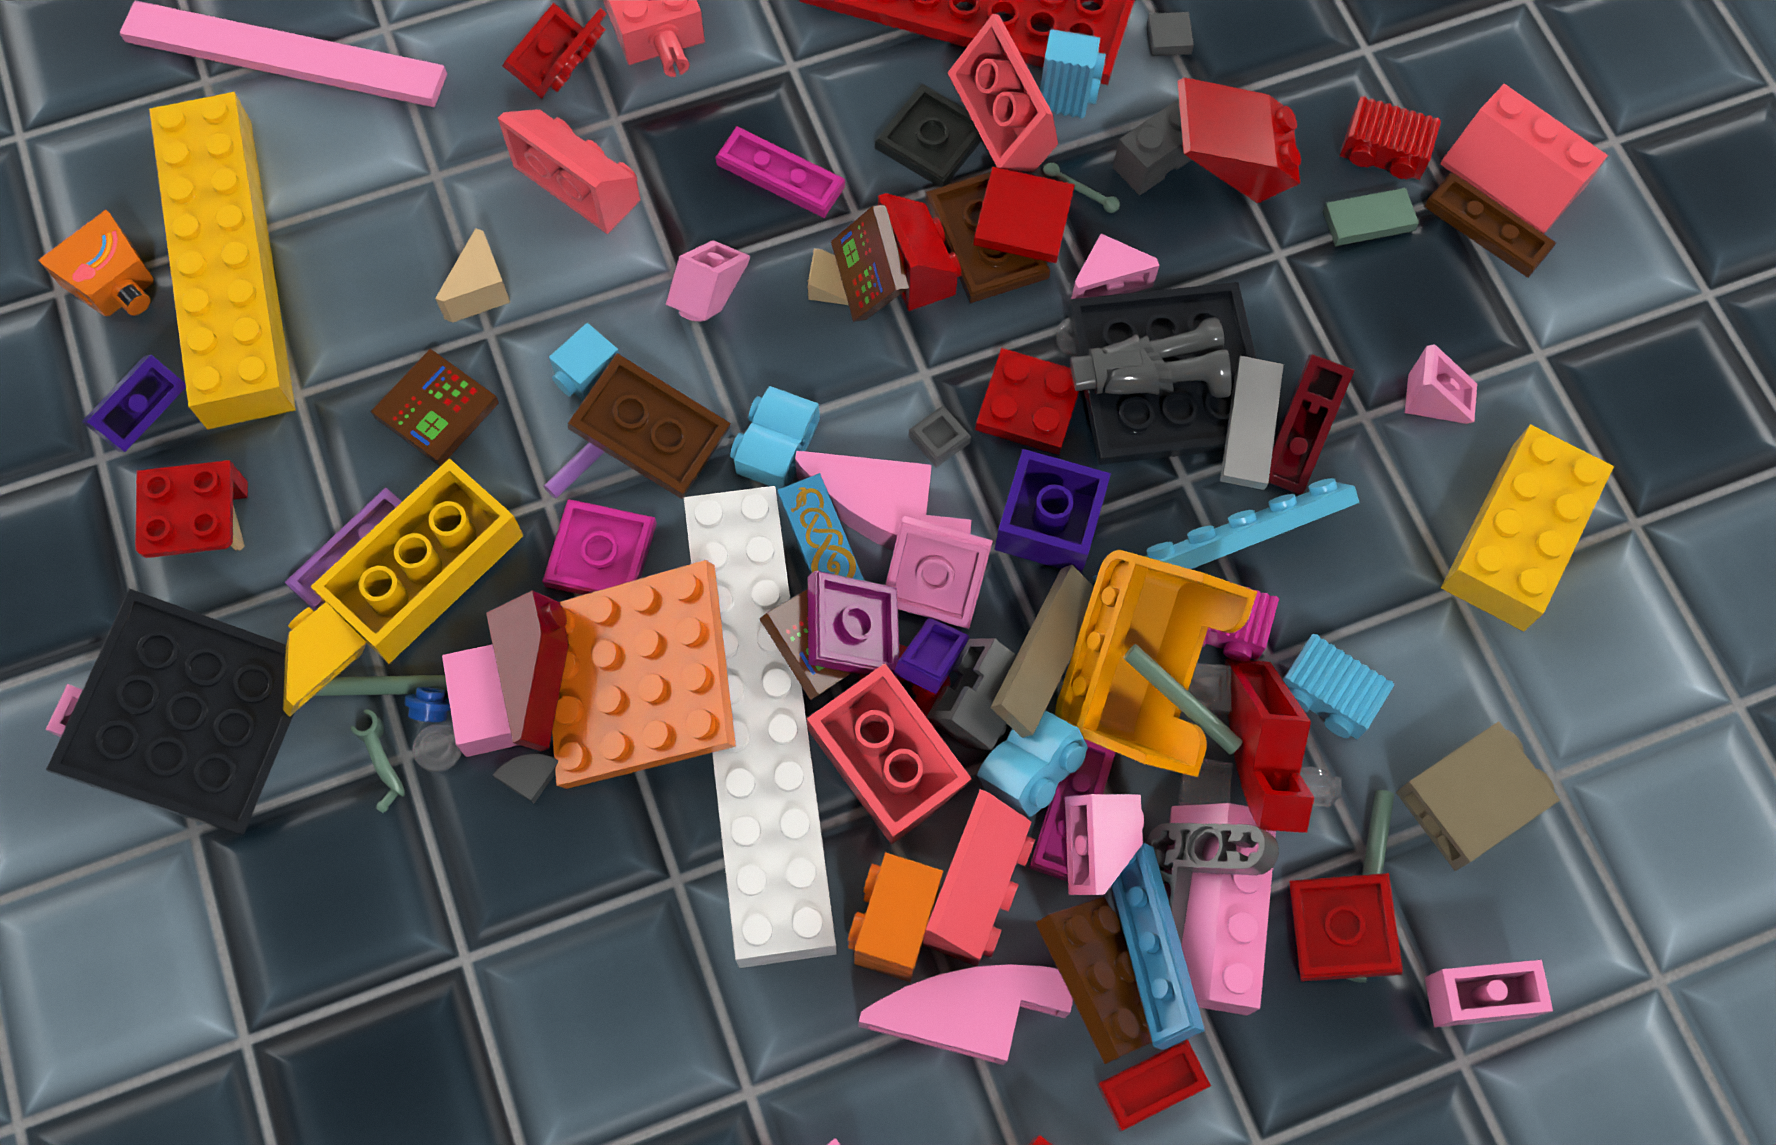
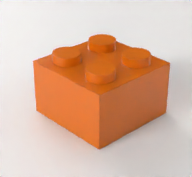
M886 852L881 866L872 863L863 893H865L863 901L869 903L866 914L856 912L848 937V941H850L848 949L854 950L855 965L911 982L925 931L937 898L943 870Z

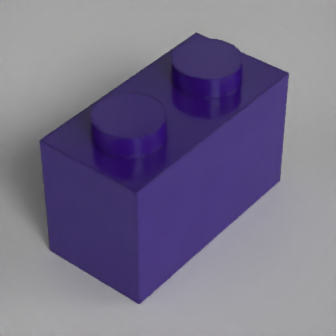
M153 355L143 356L82 422L118 452H126L186 388V384Z

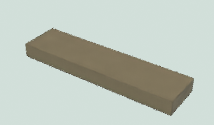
M1073 565L1061 568L990 707L1022 738L1034 734L1074 652L1094 588Z

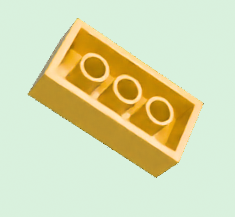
M1530 424L1511 447L1441 589L1524 632L1544 614L1614 466Z
M449 458L310 587L324 603L327 602L373 650L390 664L523 537V534L514 515Z

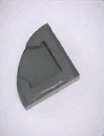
M543 754L521 755L500 766L493 774V777L534 804L555 776V767L558 764V760Z

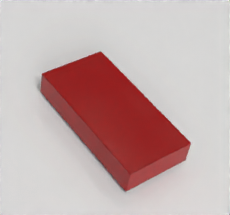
M1188 1039L1098 1083L1097 1086L1119 1131H1123L1211 1087V1084Z

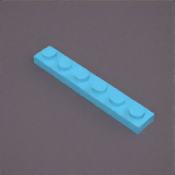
M1334 478L1320 480L1308 486L1309 492L1296 497L1295 494L1276 497L1268 502V508L1256 513L1254 510L1235 513L1228 517L1229 523L1215 529L1214 526L1194 529L1187 534V540L1173 545V542H1163L1151 546L1146 550L1147 555L1145 557L1193 569L1359 503L1354 485L1338 483ZM1097 575L1093 576L1094 582H1096Z

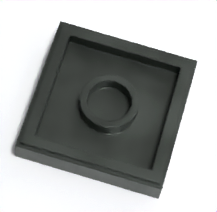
M921 84L876 138L875 149L936 186L942 187L949 183L981 143L982 138L966 109Z

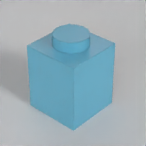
M586 323L549 356L555 373L552 379L567 396L576 394L583 401L617 353L619 354V350L589 323Z

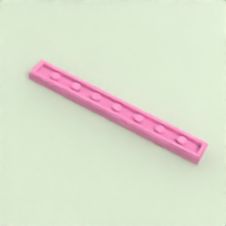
M134 1L120 30L121 37L127 43L434 108L447 77L445 66L140 1Z

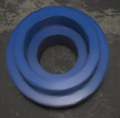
M433 687L416 688V694L405 696L404 704L409 707V718L424 722H443L447 720L450 703L449 698L445 697V690Z

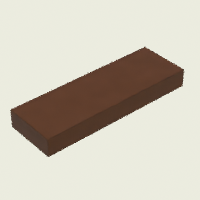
M1453 172L1447 176L1424 205L1426 209L1527 278L1531 276L1556 244L1555 241Z

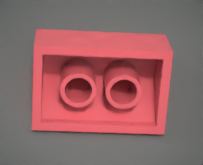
M992 14L948 71V75L996 166L1011 171L1035 172L1058 145L1053 113L1000 16Z
M1503 84L1478 111L1443 158L1440 165L1545 234L1590 183L1608 155L1509 86Z
M540 109L503 112L498 117L513 167L606 234L640 201L637 176L632 169L622 162L617 164L609 159L595 142L591 140L584 141L575 135L570 126L558 117L553 119Z
M886 663L807 718L809 733L891 845L929 818L972 780Z
M979 790L928 922L923 940L924 946L976 967L980 962L982 954L992 958L1002 931L993 927L999 908L1009 912L1019 885L1010 881L1016 863L1026 866L1035 842L1034 838L1027 836L1032 822L989 792Z

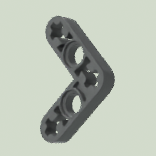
M1164 823L1151 831L1146 844L1154 847L1163 883H1169L1171 887L1169 904L1181 946L1192 873L1265 874L1275 865L1279 855V845L1272 834L1249 824ZM1217 836L1219 841L1218 852L1214 858L1205 861L1203 857L1204 845L1210 838ZM1175 842L1174 849L1167 850L1166 853L1167 845H1173ZM1258 843L1257 852L1250 853L1249 857L1236 851V845L1242 848H1253ZM1165 868L1171 871L1172 868V873L1168 874L1163 872L1162 869Z

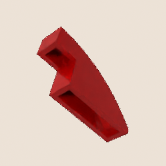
M1226 659L1224 673L1229 727L1243 740L1240 747L1234 752L1242 790L1257 827L1263 830L1307 833L1315 797L1301 777L1300 772L1311 720L1271 662L1252 660L1240 662Z

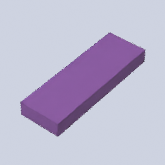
M385 487L285 581V584L314 611L317 610L324 602L310 586L402 501Z

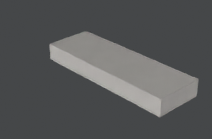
M1245 356L1239 357L1236 363L1220 477L1221 482L1265 490L1267 487L1284 364Z

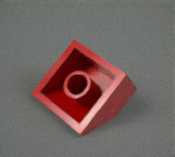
M888 193L879 195L878 206L885 205L908 281L909 289L901 294L908 311L955 296L957 278L962 275L961 267L954 252L948 253L944 245L945 233L939 218H932L925 203Z

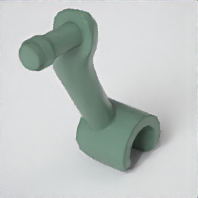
M366 709L363 712L373 720L372 726L366 731H359L351 725V731L365 743L378 776L390 788L381 802H378L376 805V809L384 813L398 795L404 797L405 789L390 765L379 740L384 733L383 721L372 710Z

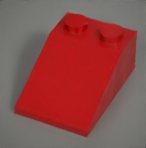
M1186 77L1177 81L1184 155L1257 204L1300 184L1299 165L1301 164V156L1296 147L1294 131L1297 128V120L1290 107L1282 105L1269 94Z

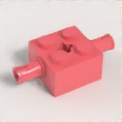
M603 0L628 65L659 56L664 73L669 77H676L673 68L674 62L680 75L689 69L690 64L685 57L683 49L705 42L702 15L697 0Z

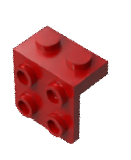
M553 2L507 57L502 66L541 99L551 88L558 93L572 75L573 70L586 59L596 46V42L606 31L601 22L607 13L600 8L583 28Z
M230 460L137 470L136 551L144 558L229 548L233 543V500L248 498V481Z

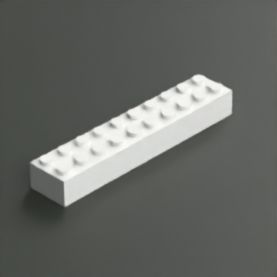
M775 486L684 497L691 564L707 560L715 565L736 747L712 752L735 959L739 968L835 955L837 954L802 686L759 619L767 612L790 599Z

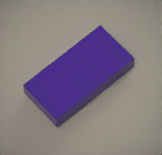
M928 618L898 660L893 674L937 694L954 668L970 637L933 618Z

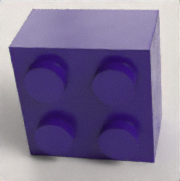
M1022 449L999 525L994 550L1059 569L1073 565L1082 574L1111 473Z

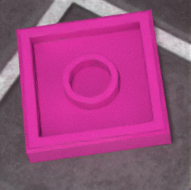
M568 499L542 581L544 586L585 595L641 579L657 524L655 517Z

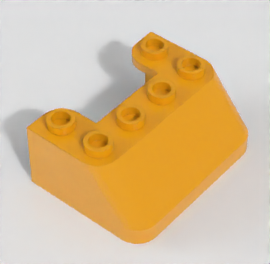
M1116 550L1111 552L1100 566L1074 652L1057 700L1055 716L1079 728L1083 738L1143 764L1198 777L1207 747L1204 731L1198 725L1180 719L1181 710L1124 660L1123 657L1133 645L1137 644L1188 690L1208 627L1225 633H1234L1240 630L1250 616L1257 591L1203 572L1127 551Z

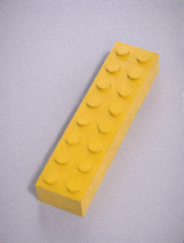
M235 92L149 108L188 407L207 430L295 411L251 120Z

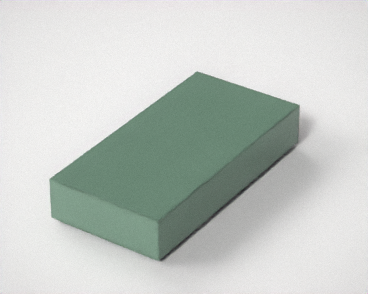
M1406 188L1328 202L1323 209V214L1335 246L1412 232L1416 230L1419 224Z

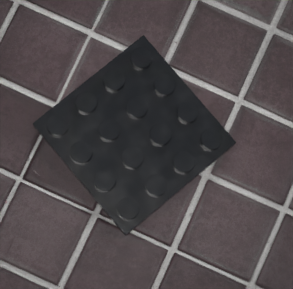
M1239 282L1070 299L1067 308L1077 357L1089 355V349L1103 348L1125 341L1136 334L1139 338L1148 336L1149 340H1159L1197 329L1199 324L1205 319L1214 317L1219 319L1224 331L1223 350L1227 349L1229 353L1231 367V393L1229 397L1216 398L1212 396L1204 381L1173 383V392L1169 393L1159 389L1158 395L1150 393L1109 394L1105 393L1104 387L1102 394H1095L1094 389L1084 390L1098 465L1224 451L1236 363L1240 356L1256 359ZM1193 353L1163 358V361L1172 362L1201 355Z
M129 588L46 770L50 773L244 836L294 716L293 714L289 717L283 711L286 645Z

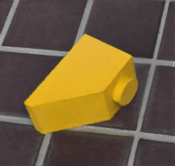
M327 602L315 611L311 607L304 609L288 625L291 631L286 643L283 711L289 717L360 657L367 643Z

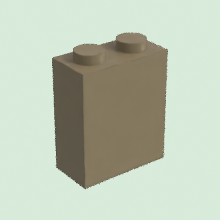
M1499 721L1410 780L1396 792L1454 871L1472 862L1560 801V798L1554 792V785L1551 779L1542 770L1534 767L1524 754L1523 745L1513 732L1505 730Z

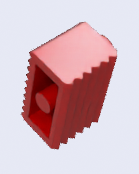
M1360 97L1349 122L1340 156L1350 159L1354 165L1359 167L1374 166L1390 171L1393 176L1399 179L1415 178L1420 180L1430 162L1441 120L1439 117L1433 119L1431 115L1417 114L1414 110L1400 109L1398 105L1392 107L1390 103L1376 102L1374 98Z

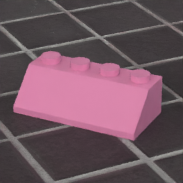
M1231 803L1172 806L1170 811L1169 823L1249 824L1257 827L1249 807ZM1267 831L1274 837L1276 836V831ZM1217 836L1210 838L1204 845L1203 857L1205 861L1214 858L1218 852L1219 841ZM1175 842L1173 845H1167L1166 853L1167 850L1174 849ZM1258 843L1253 848H1242L1236 845V851L1248 857L1250 853L1257 852ZM1273 867L1261 875L1192 873L1181 947L1198 1007L1247 1016L1260 1009ZM1164 868V872L1171 874L1172 868L1171 871ZM1165 883L1164 886L1169 901L1171 887L1169 883Z

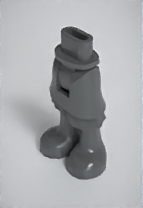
M1216 317L1208 318L1201 322L1195 330L1164 339L1149 340L1148 336L1139 338L1136 334L1125 341L1103 348L1089 349V355L1070 358L1075 391L1094 389L1095 394H1102L1104 387L1105 393L1109 394L1150 393L1158 395L1159 389L1169 393L1173 392V383L1204 381L1212 396L1216 398L1229 397L1231 393V367L1229 353L1227 349L1223 350L1224 331L1222 325ZM1193 353L1201 355L1172 362L1163 361V358Z

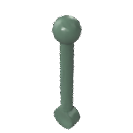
M1047 163L1044 166V178L1075 184V190L1103 204L1104 209L1109 213H1114L1119 209L1120 202L1116 197H1106L1061 173L1059 166L1055 163Z

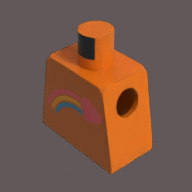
M107 210L96 216L39 259V262L61 287L103 316H111L121 307L128 314L135 316L143 313L150 305V297L143 290L153 283L154 277L126 234Z

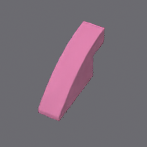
M796 451L795 459L798 479L801 481L820 473L838 518L853 530L883 547L894 551L903 516L967 534L971 533L972 520L927 515L932 465Z
M1012 964L972 967L939 974L908 985L861 1011L859 1027L1004 1065L1008 1060L1019 1007L1066 1018L1071 1012L1073 999L1059 970L1055 968Z

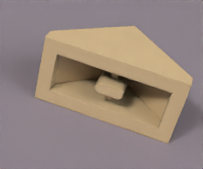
M475 228L435 298L444 319L452 323L511 303L484 231Z

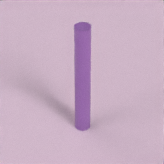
M589 442L543 487L556 499L604 451Z

